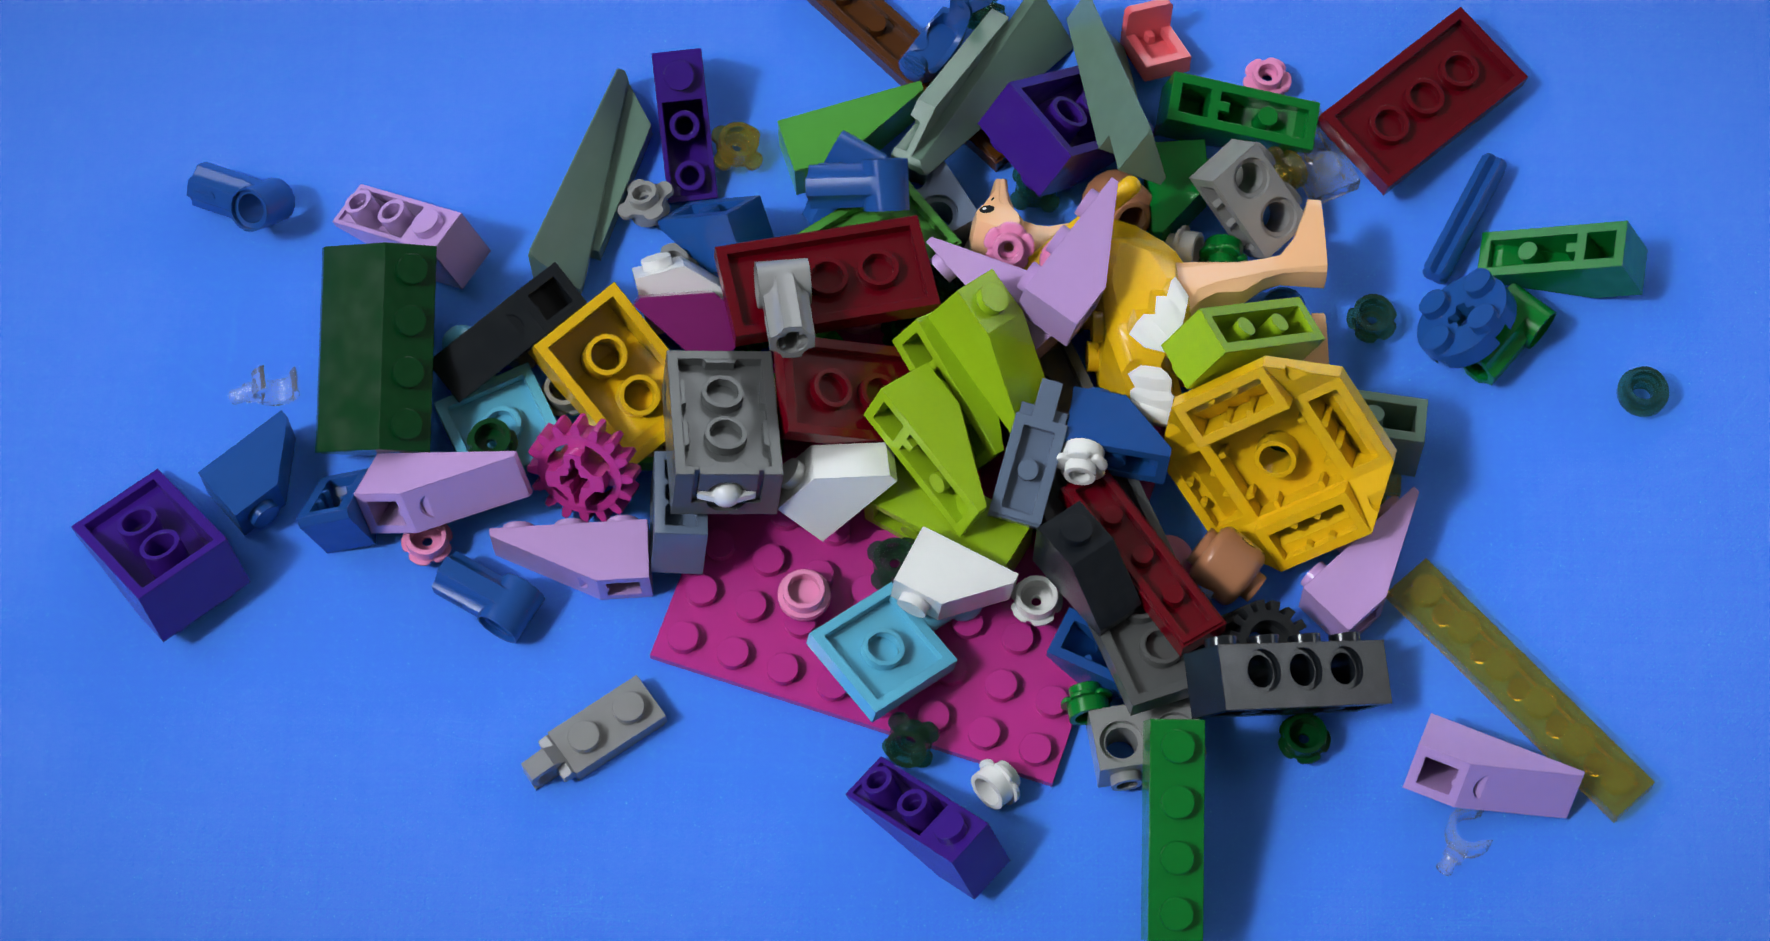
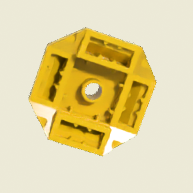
M1267 355L1176 396L1171 407L1164 440L1172 448L1167 472L1206 530L1209 531L1211 528H1214L1219 532L1225 527L1235 528L1265 553V565L1280 572L1372 534L1397 449L1343 366ZM1270 446L1281 447L1285 449L1287 452L1274 450Z

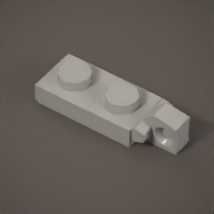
M635 675L547 732L548 735L538 741L541 749L521 763L524 774L536 790L559 775L564 782L575 777L579 781L665 725L667 722L666 715L639 677Z

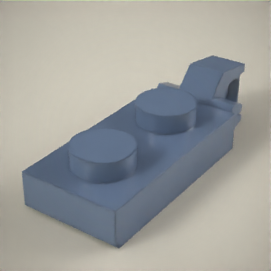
M1042 378L1035 405L1022 401L1020 410L1016 412L987 516L1036 530L1041 525L1058 464L1057 455L1061 453L1068 428L1066 425L1068 414L1056 411L1063 383Z

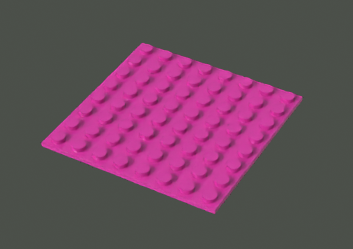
M881 327L872 333L864 335L853 334L844 329L836 330L845 341L884 345L882 342L884 333L881 332ZM771 351L773 373H775L774 351ZM1153 426L1164 438L1166 428ZM784 439L782 464L791 458H797L811 445L828 444ZM1004 443V451L977 471L983 494L991 500L1006 450ZM1139 480L1150 501L1155 483ZM864 509L823 542L779 510L777 514H708V539L703 574H681L650 653V658L978 764L984 759H991L994 761V764L1000 760L1006 761L1017 771L1019 777L1050 787L1053 786L1073 724L1069 721L1067 710L1061 708V701L1065 697H1070L1068 690L1077 682L1046 656L1047 650L1068 608L1075 609L1063 595L1061 611L1055 613L1054 620L1045 626L1037 627L1033 626L1029 621L1026 623L1019 621L1011 610V605L1014 603L1011 597L1009 600L983 607L981 612L969 621L952 619L934 632L957 658L958 661L954 670L874 722L869 720L806 644L810 632L890 582L893 583L912 547V544L866 520ZM1033 532L1032 543L1014 572L1019 574L1016 584L1029 576L1039 575L1046 577L1032 561L1037 532ZM800 569L818 572L827 580L830 587L831 599L827 610L820 617L810 621H798L790 618L782 611L778 602V588L781 581L789 573ZM1034 598L1031 603L1034 606H1038L1041 604V600Z

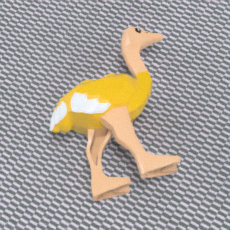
M1003 178L996 179L989 198L976 211L969 236L971 251L985 255L987 248L984 246V239L987 232L1004 222H1016L1021 224L1027 233L1032 235L1035 243L1034 251H1036L1053 237L1062 225L1066 226L1069 223L1042 226L1024 221L1012 205L1008 193L1007 180ZM1307 199L1295 236L1280 255L1240 262H1183L1177 252L1164 241L1135 225L1114 219L1106 288L1096 309L1082 326L1083 330H1090L1091 341H1086L1085 364L1087 372H1095L1096 387L1107 389L1112 393L1126 395L1151 425L1166 428L1173 401L1176 396L1182 394L1180 387H1185V385L1174 373L1172 363L1161 345L1199 308L1245 303L1262 290L1279 285L1324 289L1328 261L1321 200ZM1006 243L1004 249L1010 252L1014 249V246L1011 243ZM1311 313L1325 340L1304 360L1329 364L1326 316L1324 313Z

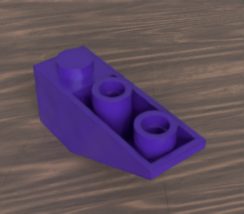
M695 48L651 53L665 179L672 185L674 190L673 195L668 198V203L718 198L702 49Z
M882 756L845 794L852 803L936 875L974 900L1011 861L989 823Z

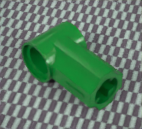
M1512 283L1508 287L1517 303V315L1511 330L1505 324L1502 331L1496 336V339L1501 344L1484 359L1463 367L1465 373L1478 383H1487L1492 386L1525 347L1531 349L1535 346L1556 316V312L1516 283Z

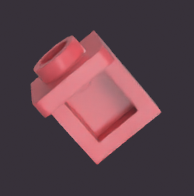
M1152 0L1128 6L1124 10L1120 44L1125 48L1126 55L1144 82L1171 76L1175 71L1184 73L1190 70L1192 56L1170 26L1173 4L1170 0Z

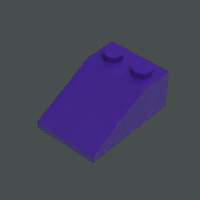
M1078 65L1009 82L977 123L990 138L992 146L1007 158L1020 174L1023 183L1033 190L1038 197L1069 189L1116 161L1114 154L1098 149ZM1149 122L1150 127H1151V130H1152V133H1153V136L1155 137V136H1156V135H1154L1155 128H1154L1153 125Z
M158 468L71 526L75 535L136 613L163 642L174 634L186 629L193 621L218 604L231 598L234 593L251 582L227 538Z

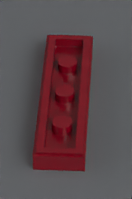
M1107 469L1105 470V475L1095 480L1092 484L1075 485L1069 483L1060 488L1058 498L1066 508L1081 501L1114 538L1142 602V608L1180 657L1203 645L1204 639L1219 636L1225 632L1226 621Z

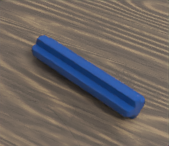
M1491 153L1482 155L1424 264L1422 272L1427 279L1433 280L1437 284H1445L1450 278L1505 174L1507 163L1502 158L1496 157Z

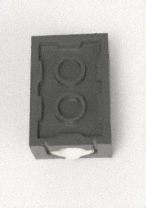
M667 350L662 384V401L671 514H777L784 474L771 351Z

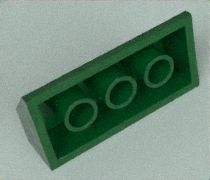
M383 242L326 246L322 248L315 453L376 456L377 453L430 452L437 246Z

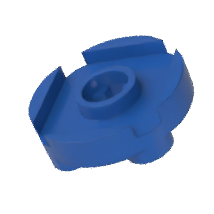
M1485 268L1475 269L1467 276L1455 280L1442 290H1432L1422 298L1419 304V311L1422 313V316L1417 326L1418 343L1425 353L1437 364L1438 361H1442L1449 368H1462L1477 363L1490 355L1501 344L1496 339V336L1502 331L1505 324L1511 330L1517 315L1515 297L1503 282L1495 278L1489 270ZM1467 319V323L1461 326V324Z

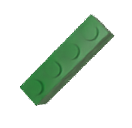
M1148 719L1143 721L1141 940L1203 941L1205 720Z

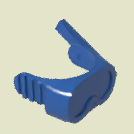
M950 0V7L943 6L900 58L898 67L902 74L912 82L920 80L922 84L932 82L960 48L972 13L990 5L993 0Z

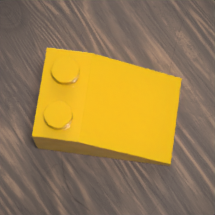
M613 282L535 344L528 354L566 400L579 413L586 414L590 425L595 426L602 418L606 420L605 431L612 435L619 430L624 433L619 442L623 448L635 447L636 453L629 463L638 464L665 442L662 384L666 351L669 349L617 284Z

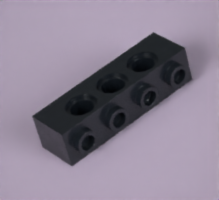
M1358 631L1329 635V641H1321L1320 633L1297 634L1289 636L1286 643H1280L1279 634L1251 636L1246 638L1247 644H1238L1237 635L1204 639L1205 648L1183 654L1192 719L1358 712L1392 704L1384 640H1361V634Z

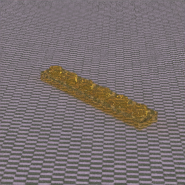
M1427 558L1388 590L1386 599L1546 757L1585 772L1579 789L1613 823L1652 789L1655 782Z

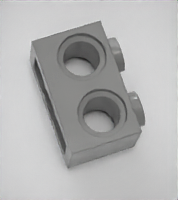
M1231 139L1192 174L1189 179L1228 235L1235 236L1244 244V254L1254 258H1268L1295 235L1303 214V209L1300 207L1302 198L1293 186L1281 179L1273 167L1276 164L1275 159L1264 145L1259 142ZM1242 167L1243 179L1241 184L1237 186L1236 174L1238 169ZM1269 206L1270 218L1267 224L1264 225L1263 214L1266 207Z
M1189 697L1130 716L1125 704L1088 711L1086 729L1098 788L1111 786L1114 791H1127L1140 787L1143 779V721L1148 719H1192ZM1114 742H1124L1133 748L1134 754L1127 758H1117L1108 752L1107 747ZM1205 747V760H1206L1207 752H1206V747Z

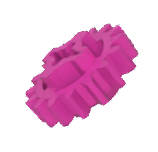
M580 413L574 423L566 415H562L554 425L548 423L543 428L528 451L534 458L528 464L527 471L539 475L532 485L533 489L546 490L549 496L545 504L548 507L557 502L563 506V517L568 518L573 511L579 512L580 518L586 522H589L594 514L601 521H607L613 512L620 515L639 489L640 484L635 479L642 469L640 465L629 463L636 453L635 447L623 448L619 442L624 435L621 430L610 435L605 431L606 420L601 418L595 426L589 425L588 418L584 413ZM565 445L560 452L556 451V448ZM608 486H613L612 489L604 492Z

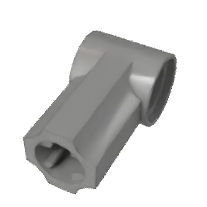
M808 258L754 262L756 303L758 309H763L769 349L781 354L782 358L801 357L806 350L815 347V330L810 307L812 303V283Z

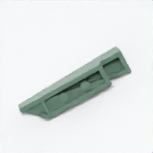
M1023 0L1010 20L1008 16L993 8L988 12L918 98L910 114L916 119L915 124L899 144L894 147L891 158H908V168L921 175L930 174L981 129L977 123L1009 82L1046 73L1072 50V40L1047 0Z
M1080 0L1066 20L1098 149L1114 154L1119 171L1161 185L1166 179L1150 124L1137 97L1125 48L1106 30L1093 0Z
M616 69L528 254L533 278L556 262L580 294H582L590 258L601 261L619 218L618 206L624 203L627 198V186L634 181L653 135L652 126L629 84L626 72L622 69Z

